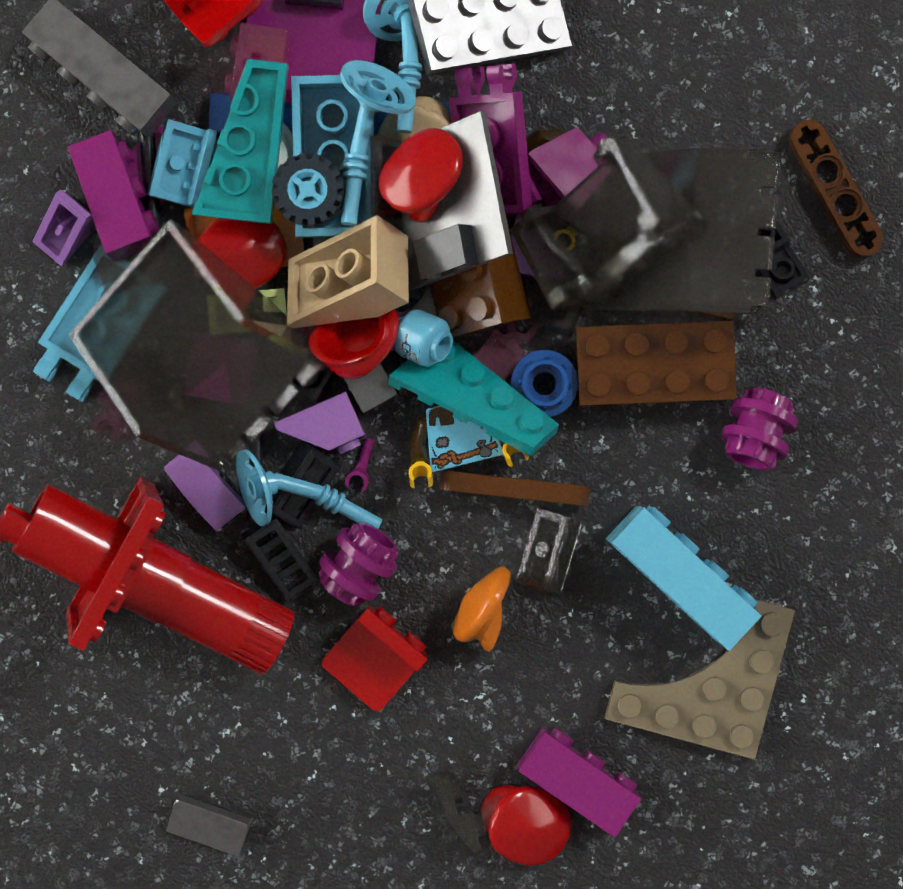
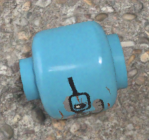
M419 309L412 310L404 317L398 319L399 329L394 347L401 357L429 367L443 361L448 356L452 348L453 336L450 333L448 323L444 319Z

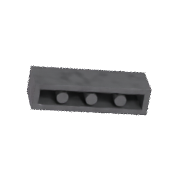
M48 0L22 31L32 41L28 48L45 63L50 57L61 65L57 72L74 87L79 82L91 90L86 97L103 111L109 106L119 114L115 121L133 136L139 130L148 138L178 103L170 93L57 0Z

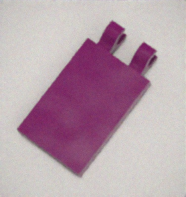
M515 63L487 66L486 75L490 94L480 95L481 88L485 82L483 66L455 69V82L458 87L459 97L449 98L452 123L480 111L486 113L505 213L533 211L522 91L512 92L517 78Z

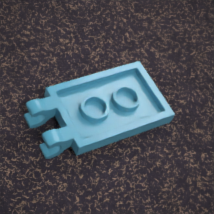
M100 245L38 341L47 350L35 366L33 372L51 382L62 360L68 361L79 368L80 371L69 385L66 393L83 403L96 379L105 385L108 383L168 287L124 259L114 262L105 254L103 246Z

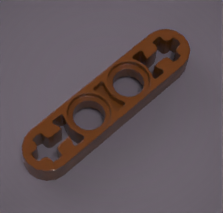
M815 120L801 121L792 129L789 135L790 148L850 254L856 257L864 258L875 254L883 243L882 231L829 135L819 122ZM801 129H804L807 133L814 132L817 138L812 143L817 152L823 147L827 152L818 156L811 163L807 157L813 155L814 152L808 143L804 145L799 143L798 139L803 135ZM830 162L835 166L837 173L834 181L825 183L819 180L816 174V168L819 163ZM847 195L854 200L855 210L851 216H842L836 211L835 201L839 196ZM862 215L864 221L857 225L863 234L870 232L873 239L868 242L870 249L868 250L864 245L858 247L855 244V240L859 237V233L855 226L847 231L844 224L850 223Z
M440 470L438 487L440 490L583 506L589 505L590 486Z

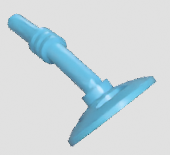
M365 0L363 18L369 31L382 40H402L403 62L399 63L401 71L398 72V76L406 81L416 96V89H419L421 84L417 80L421 79L419 71H422V65L419 63L418 40L408 1L385 0L380 14H375L381 0ZM389 25L394 29H402V33H389L382 30L381 27ZM414 107L408 113L398 114L397 132L404 134L412 133Z
M361 60L345 63L340 71V79L343 85L360 103L350 153L345 154V159L349 161L344 163V168L347 171L343 172V177L346 178L341 224L350 226L357 225L362 181L367 179V175L363 172L368 171V166L364 163L369 162L366 151L375 112L405 114L410 112L416 103L414 91L400 76L378 64ZM360 75H366L373 78H369L368 80H362ZM394 91L398 93L403 104L398 103V97Z
M245 449L237 453L236 473L241 495L248 512L259 526H265L270 523L273 509L272 494H276L279 489L316 500V505L320 506L323 504V509L328 510L331 508L330 512L332 514L338 512L358 524L365 522L379 529L382 523L381 518L345 499V494L342 492L338 494L337 489L333 488L330 490V485L321 486L283 474H273L272 471L265 472L260 462L249 450ZM250 459L253 461L255 467H252L249 464Z

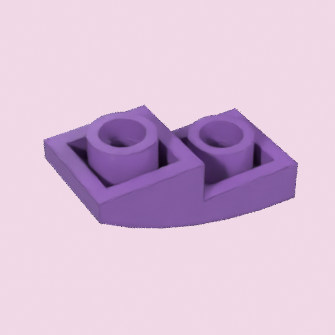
M194 443L164 466V470L178 489L215 531H218L246 508L244 500L220 476L219 468Z

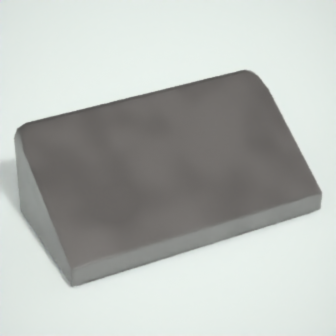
M179 794L175 800L166 831L239 857L252 819Z

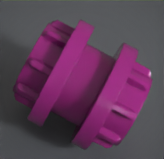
M762 388L744 390L742 397L733 400L730 408L731 414L738 418L737 424L725 425L721 434V439L726 443V455L734 462L757 470L773 469L776 466L777 460L786 459L789 451V446L781 440L782 434L794 433L798 425V419L793 415V403L787 397L771 390Z
M360 522L359 524H354L351 528H342L336 536V541L341 547L340 551L327 550L319 560L322 568L318 574L323 587L340 601L352 606L363 604L365 600H375L381 591L376 578L378 576L390 578L398 568L395 560L399 554L395 543L379 529L368 523Z

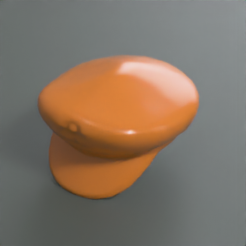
M500 566L494 569L465 594L453 624V635L456 640L460 642L479 640L480 645L488 652L494 648L502 624L501 602L510 583L511 572L508 568Z

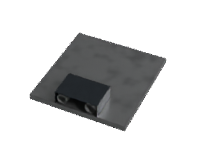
M477 112L440 128L448 132L459 143L463 153V166L456 184L445 198L440 201L432 217L426 222H416L407 213L391 207L394 227L408 236L409 291L513 254L485 112ZM398 147L381 154L383 166Z

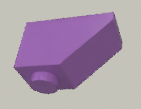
M347 392L274 423L276 429L280 432L326 450L338 448L340 454L361 446L359 438L366 435Z

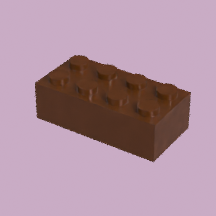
M509 225L508 230L513 254L429 284L437 317L444 319L448 323L453 338L478 334L531 318Z
M734 321L576 327L573 330L575 370L578 376L576 407L727 401L737 399Z

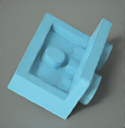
M170 119L165 120L147 196L194 208L203 188V181L209 164L212 163L218 146V141H216L217 131L213 129H200Z

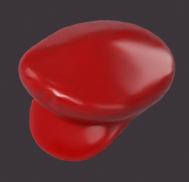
M427 128L409 136L394 151L381 169L378 183L382 198L392 208L407 213L414 221H428L434 214L440 201L452 190L461 174L463 153L459 143L448 132L438 128Z
M219 218L207 227L199 237L196 247L197 263L207 281L216 289L228 294H244L264 285L278 273L285 257V240L279 227L273 220L272 224Z
M394 309L379 317L318 325L309 338L310 350L336 375L347 379L364 377L372 372L393 348L399 329L397 312Z
M512 785L498 786L486 795L480 809L482 825L488 832L491 845L495 851L508 860L521 865H541L554 859L564 849L571 834L572 819L567 805L542 788Z

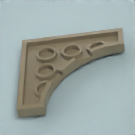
M755 599L758 604L754 609L761 617L730 651L727 650L716 661L690 674L689 677L677 681L636 684L614 680L604 718L755 760L795 610Z

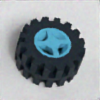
M300 153L297 156H291L283 165L281 164L278 167V171L272 181V197L277 209L289 221L302 226H318L331 220L341 209L345 193L344 181L337 167L327 158L314 153Z

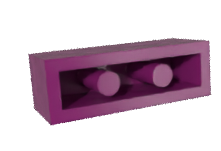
M109 130L68 146L105 254L114 262H118L157 247L158 244L154 234L159 232V227L151 210L146 211L141 198L147 196L146 190L139 175L133 176L129 163L134 161V157L126 139L120 141L113 131Z
M542 727L518 762V771L615 838L641 801L640 795L635 791L637 784L619 771L616 776L603 768L606 762L593 752L586 750L584 754L580 753L571 746L574 740L555 727L550 732Z

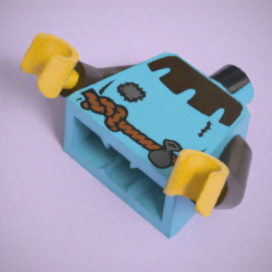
M437 406L426 409V415L419 418L416 422L409 443L411 466L408 473L411 488H415V478L424 476L428 479V487H431L433 485L432 472L504 455L506 463L512 467L513 463L510 457L513 453H523L526 460H528L529 455L486 434L485 428L470 421L466 424L454 418L453 412Z

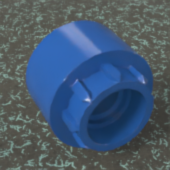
M538 350L526 355L515 366L511 375L510 386L551 417L565 411L574 401L578 391V376L572 363L562 354L551 350ZM546 373L553 378L555 386L549 395H540L534 390L533 380L536 375Z

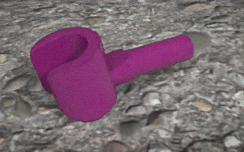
M365 437L356 467L348 473L345 479L347 489L349 488L351 477L359 475L364 480L361 493L366 490L370 481L367 467L374 443L373 439Z

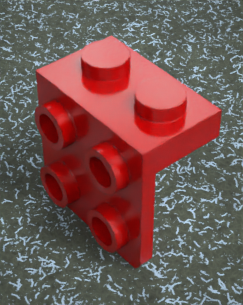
M264 0L163 1L204 47H210L225 39L229 31L242 19L253 15Z
M369 604L324 657L322 666L372 710L380 711L415 670L418 672L428 660V654L424 651L427 647L426 644L410 631L405 635L394 626L397 620L381 606L375 610Z

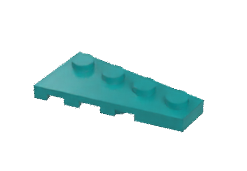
M247 59L230 106V113L224 129L220 133L217 149L212 163L206 172L203 188L191 215L272 224L274 211L272 181L278 171L289 69L287 63Z
M453 341L452 348L443 361L426 367L407 360L389 375L388 385L398 390H401L403 387L417 394L418 400L430 406L435 403L453 412L454 418L466 424L468 421L485 428L486 434L530 456L557 433L559 424L455 341Z

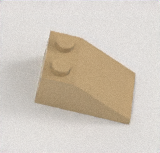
M378 215L289 259L287 326L291 328L379 317L409 303L408 236Z

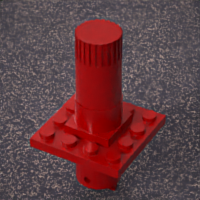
M139 477L117 519L50 484L45 486L30 513L9 502L0 517V542L4 544L5 541L14 544L12 553L79 586L66 610L68 642L70 645L84 651L89 641L96 643L106 625V621L103 620L106 609L117 613L120 607L154 624L159 623L261 675L271 668L282 651L294 622V612L192 560L187 554L155 539L153 534L158 531L166 513L162 511L163 502L155 484L146 478Z

